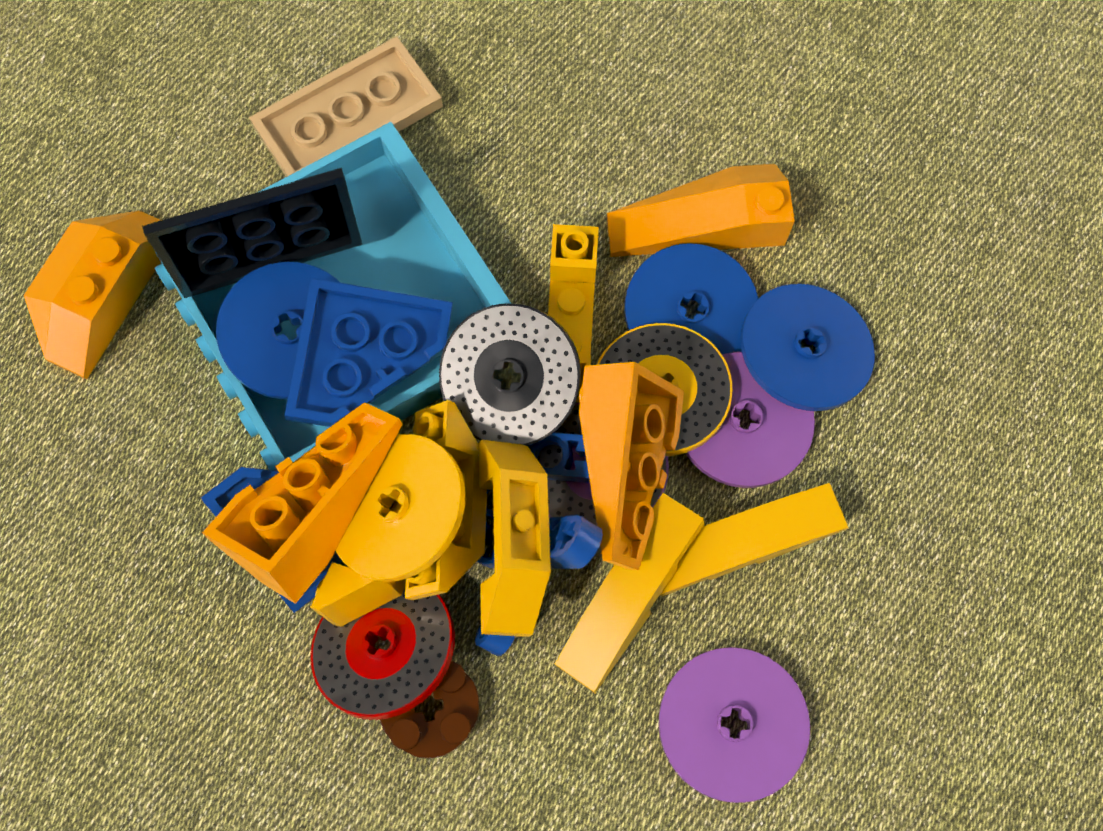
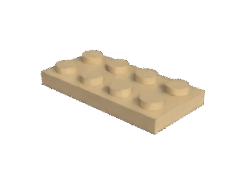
M396 36L250 116L249 119L253 128L287 177L389 122H392L399 132L442 108L443 104L439 93Z

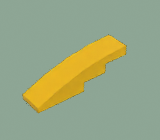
M827 483L789 495L703 526L677 563L678 570L659 596L668 595L706 579L713 580L753 563H763L849 529L831 484Z
M662 493L652 508L655 518L639 570H629L613 565L554 663L556 667L594 694H596L651 615L650 608L678 570L677 563L705 525L703 517L665 493Z

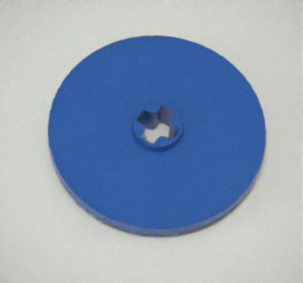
M702 244L673 245L650 256L633 275L625 296V322L628 331L639 326L654 323L684 326L707 338L722 355L742 352L740 341L742 325L750 308L758 300V295L754 283L745 269L725 252ZM691 300L699 303L697 310L703 313V315L696 314L693 319H689L685 316L686 308L680 306V304L688 305Z
M278 262L260 267L248 273L230 289L218 312L216 339L226 366L243 385L264 396L288 399L311 278L339 282L328 272L305 263ZM288 320L293 326L301 325L296 329L297 337L288 340L285 334L276 335L282 331L281 323Z
M789 284L776 287L763 294L752 305L744 319L740 341L742 355L749 372L768 394L788 406L806 411H826L838 408L855 398L863 390L871 377L875 361V351L870 331L860 314L847 301L827 289L808 284ZM804 340L806 345H814L816 350L812 353L810 348H802L800 345L801 341Z

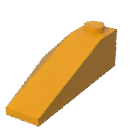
M776 164L732 166L607 213L610 257L655 254L673 245L690 243L702 244L718 250L785 246L795 222L789 181Z
M636 362L585 366L583 383L579 391V417L596 522L603 532L600 543L602 559L605 562L629 570H639L655 518L650 505L655 489H664L667 474L661 468L666 451L675 450L677 446L684 395L682 389Z
M364 402L318 435L315 442L316 446L300 458L292 462L288 457L275 467L279 473L255 490L249 485L237 493L202 533L262 584L296 604L330 562L403 425L400 418Z

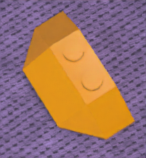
M139 210L71 222L24 294L44 358L48 362L86 380L88 379L153 275L154 267L158 266L161 262L145 237L142 228L144 225L161 221L160 219Z

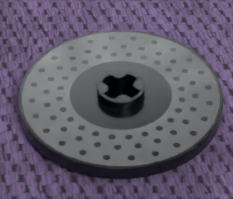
M497 304L474 312L452 332L441 356L439 383L443 400H449L456 404L476 439L527 446L553 434L570 416L576 405L581 387V365L572 339L554 318L539 309L527 305ZM509 362L514 363L513 370L516 373H521V380L512 383L510 389L506 388V380L499 378V370L508 368Z

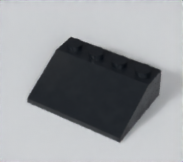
M342 168L142 226L145 237L184 298L237 283L248 273L269 264L278 262L303 263L363 245Z

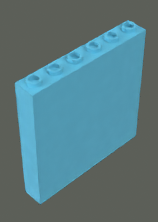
M392 122L381 126L263 189L267 190L342 168L363 245L303 263L328 272L340 283L453 302L447 341L456 327L474 312L492 305L511 303ZM163 263L154 267L167 290L171 291L176 288L182 299L175 302V305L186 324L190 327L196 323L200 329L202 336L195 340L208 362L211 363L217 359L224 371L216 377L230 400L238 396L245 410L239 412L238 416L252 438L260 434L267 448L260 451V454L269 470L278 471L275 466L289 457L294 462L315 447L316 437L329 427L286 420L284 415L287 399L264 396L243 385L230 372L220 354L216 339L218 312L225 296L236 283L184 298ZM289 320L281 323L282 331L276 335L285 334L288 340L297 337L296 329L301 325L293 326ZM442 354L369 403V405L396 416L402 421L442 398L439 383V367Z

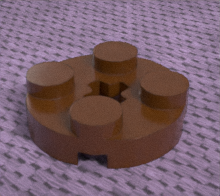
M451 661L444 678L433 691L434 699L443 700L444 703L443 709L435 712V720L426 721L424 713H416V707L398 716L380 719L384 732L394 746L415 757L433 759L453 753L469 738L479 719V694L473 680L461 665Z

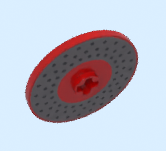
M404 589L401 596L342 627L333 625L322 617L314 633L310 657L311 669L316 685L332 705L342 712L360 719H388L415 708L438 687L451 663L455 646V628L451 613L439 594L409 600L405 599ZM378 639L381 641L388 639L391 642L387 650H376L374 645Z

